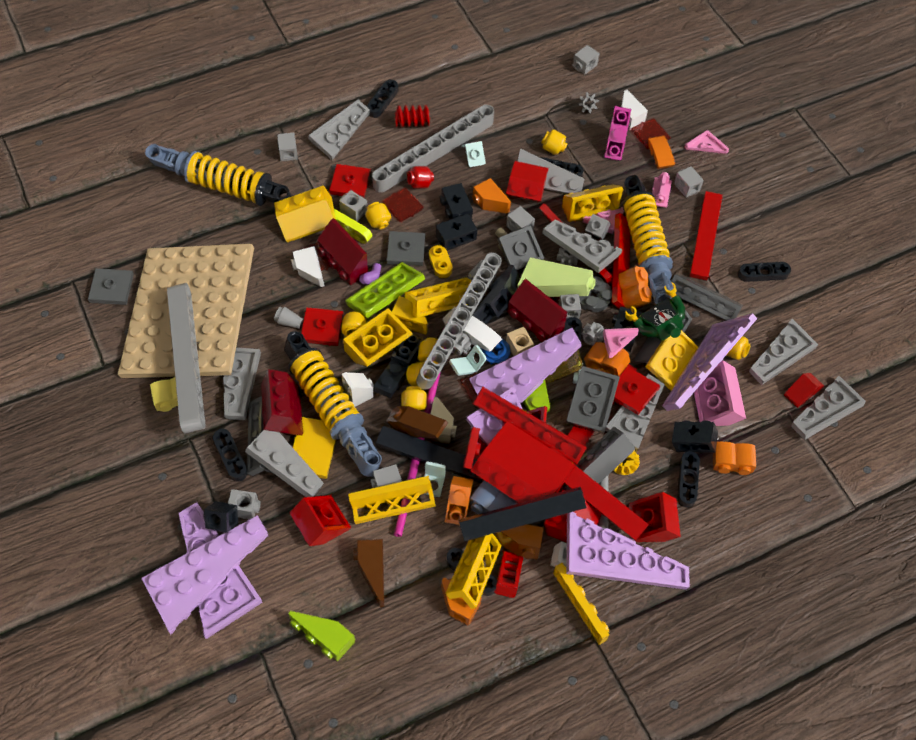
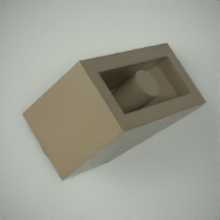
M434 397L431 415L445 419L448 424L439 438H427V440L450 444L451 437L455 438L457 426H453L454 418L439 398Z

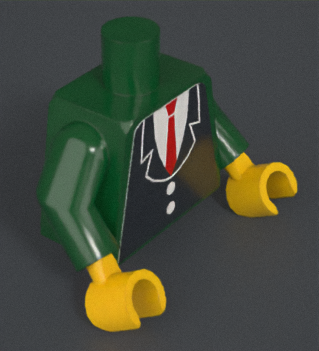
M671 282L672 290H667L666 286H664L666 294L671 296V299L668 297L638 317L637 310L633 306L630 307V310L634 314L630 315L625 311L626 319L634 321L633 324L643 336L665 340L670 336L677 338L681 334V329L684 327L682 321L685 319V306L680 296L676 295L677 290L673 282Z

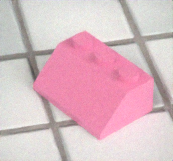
M721 361L695 390L694 395L700 422L708 420L714 422L716 426H729L746 419L736 369L725 361Z

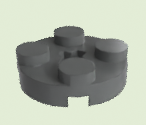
M596 276L594 277L596 280L594 289L590 290L588 296H579L582 309L601 312L609 306L612 300V290L601 277ZM596 293L597 297L595 298V296H590V294Z

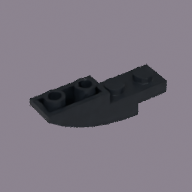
M510 265L488 288L489 294L478 304L472 315L485 325L493 317L498 318L505 311L510 299L518 289L517 285L521 278L514 265Z
M412 333L409 338L398 345L391 356L390 363L375 383L374 392L391 399L395 391H399L406 379L407 369L415 362L418 356L419 345L425 338Z

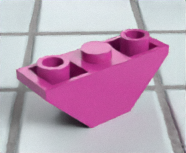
M615 106L605 158L622 160L632 109Z

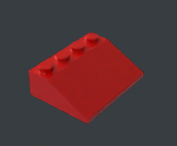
M507 421L481 453L471 472L518 503L558 493L575 467V464Z

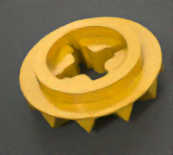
M635 450L626 458L627 461L624 463V466L620 463L613 470L615 473L630 475L638 469L640 464L639 455H637Z

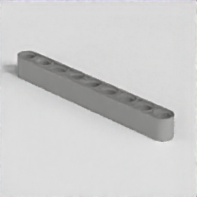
M490 105L479 107L375 170L372 174L373 189L377 192H384L406 179L408 171L413 166H427L491 127L494 121V108Z
M489 253L483 260L417 376L416 382L420 388L429 389L436 381L501 264V258L498 254Z
M183 283L168 287L167 295L179 421L183 433L186 434L205 429L206 426L192 296L188 284Z

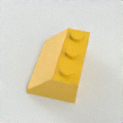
M324 185L274 203L276 218L286 242L322 231L331 219H335L332 197Z
M608 185L564 195L562 208L568 222L581 220L584 216L590 217L592 214L597 215V213L607 210H617L623 188L618 185Z
M386 309L344 338V351L356 364L368 367L409 338L412 332L389 309Z

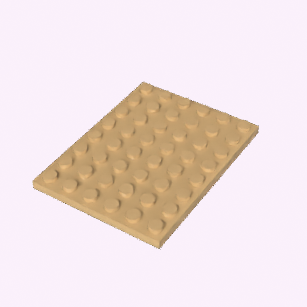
M234 244L148 248L120 362L119 377H175L167 288L183 283L188 284L192 296L200 376L231 375L254 252L253 245Z

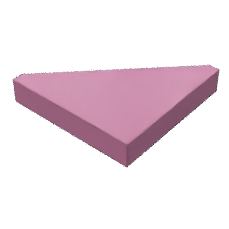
M708 130L686 143L684 147L686 150L727 154L729 148Z
M622 206L621 209L597 213V216L610 222L611 225L607 232L613 234L615 230V215L618 213L623 214L625 211ZM584 216L583 222L588 224L591 216Z
M638 328L603 330V338L609 358L616 355L638 335Z

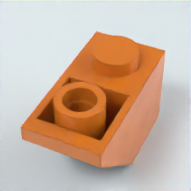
M453 476L445 517L446 523L460 525L459 519L467 518L473 479Z
M443 578L441 589L449 615L469 626L481 604V598L477 608L471 609L462 597L449 599L445 593L451 579ZM472 589L469 590L471 597H473Z

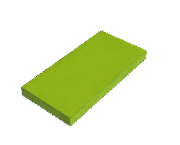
M402 262L345 301L347 306L363 314L368 319L399 296H402L405 292L425 280V277L421 272Z

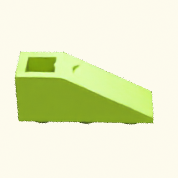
M293 611L288 613L291 620L289 622L295 630L299 631L301 629L307 634L305 638L311 644L315 645L317 643L323 648L321 652L329 659L333 657L338 662L355 643L354 635L338 621Z

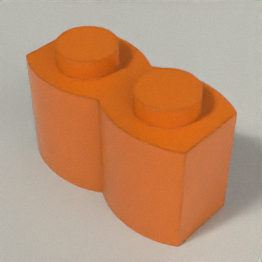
M635 266L619 274V283L623 291V303L626 308L630 309L633 306L637 309L651 303L652 291L648 286V273L644 267Z
M595 342L584 357L586 367L620 376L630 363L629 354L623 348L612 358H609L605 342Z
M717 442L716 452H713V470L723 474L734 471L740 475H749L754 472L756 468L755 445Z

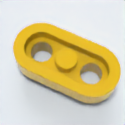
M441 245L431 247L429 259L435 275L439 278L449 277L452 274V263L446 248Z

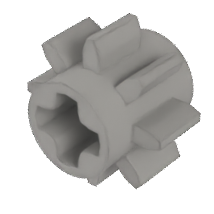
M586 92L585 97L580 96L582 101L578 105L583 106V112L588 109V112L591 113L592 108L597 109L595 103L599 102V100H594V93L589 96L588 92ZM587 98L592 101L590 107L584 104V102H587Z
M559 248L556 260L560 261L561 264L572 266L577 265L578 258L564 248Z
M593 322L592 325L587 323L584 326V331L581 335H583L585 343L594 345L595 342H602L604 340V328L601 324Z
M461 334L452 350L453 354L460 356L462 353L467 354L469 352L471 340L467 334Z

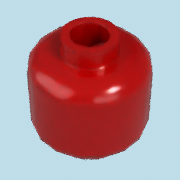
M413 166L407 173L408 184L414 189L428 188L434 180V174L427 166Z

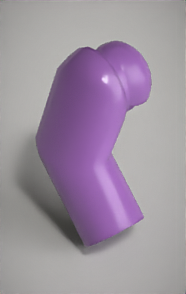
M374 263L371 271L360 276V282L362 284H370L378 279L381 265Z

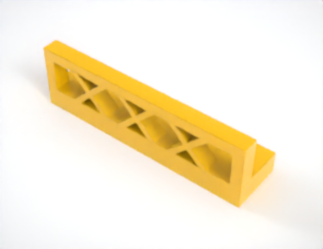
M466 277L405 292V298L413 303V316L416 318L450 310L458 306L472 280Z
M429 476L348 494L355 524L436 506ZM429 493L430 501L421 503L417 500L421 494ZM407 498L410 502L406 507H400L397 505L400 499ZM386 502L390 505L387 511L381 512L377 509L381 503ZM367 507L370 509L366 516H358L359 508Z
M494 534L468 541L445 593L449 599L462 597L471 609L477 608L502 546ZM489 543L493 545L492 551H490ZM484 555H485V561H486V566H485V567H484V562H483V557H484ZM477 571L479 572V583L477 581ZM471 587H472L473 597H471V595L469 594V590H470Z

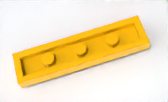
M563 562L555 566L554 576L599 645L604 643L609 637L608 626L604 621H600L596 615L597 610L595 606L587 601L585 591L581 585L576 584L573 579L574 575L566 574V567Z

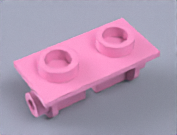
M666 172L660 174L659 178L655 177L652 194L656 198V206L667 208L672 183Z

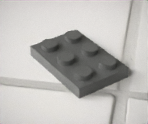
M582 366L566 423L604 433L620 377Z

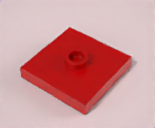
M337 164L329 190L330 194L343 196L352 190L364 198L371 169Z
M306 307L301 333L307 343L338 346L344 313L338 310Z
M627 366L619 376L613 401L639 415L660 389V385Z
M473 427L471 429L464 468L472 469L474 455L479 456L481 444L477 443L480 428Z

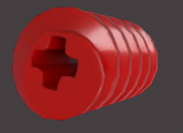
M398 105L395 110V126L397 127L399 122L402 127H404L405 122H407L408 127H411L412 122H414L415 127H417L418 122L421 123L422 127H424L425 122L429 126L430 115L428 106L424 105L422 110L421 106L418 105L415 110L414 106L411 105L410 110H408L407 105H405L402 110L400 105Z

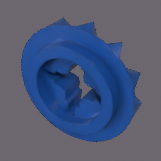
M504 339L494 347L498 351L497 356L492 350L489 352L480 348L487 358L486 361L490 362V364H500L510 356V346Z

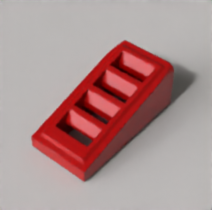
M503 551L495 594L515 598L523 557ZM506 561H509V562H514V563H518V564H517V565H513V564H509V563H505V562H506Z

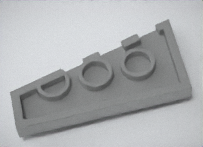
M355 101L311 133L309 140L333 160L367 118L370 109L361 101Z
M520 149L518 162L549 168L544 190L563 194L582 191L584 178Z
M554 220L543 229L545 236L598 273L621 255L622 252L621 248L616 247L614 249L608 246L607 242L603 240L600 242L596 241L587 233L580 234L576 232L575 228L557 220Z
M791 319L768 349L750 368L749 372L763 385L816 349L818 344Z
M236 348L232 373L223 377L225 390L224 415L226 419H246L261 356L260 349Z
M650 374L646 377L658 383L660 389L639 415L622 406L605 429L606 432H609L613 427H616L622 431L633 444L636 452L639 449L664 387V383Z
M838 376L831 386L829 385L820 397L818 396L813 404L807 407L793 421L792 428L805 440L863 407L866 401Z
M263 430L245 451L305 497H314L324 484L279 432Z

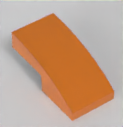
M665 136L648 138L651 156L654 155L657 169L673 167L675 165L674 158Z

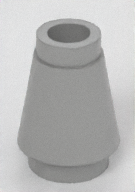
M279 307L274 317L277 324L300 329L304 320L286 307Z

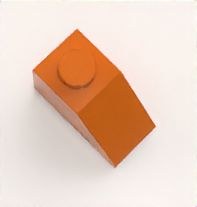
M491 178L473 187L472 199L482 210L505 214L510 212L511 201Z

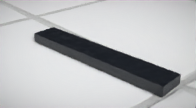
M382 427L376 441V446L423 463L432 462L445 465L448 472L473 479V481L479 483L483 482V479L471 472V469L464 468L466 455L394 429ZM475 458L473 459L472 468L477 461Z
M580 486L459 519V524L464 541L582 510L587 507Z

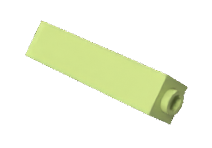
M530 258L517 286L519 287L526 278L548 297H560V295L569 294L588 296L590 290L594 289L596 280L593 278L592 270Z

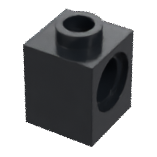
M218 501L204 509L203 514L205 528L228 533L238 525L237 505Z

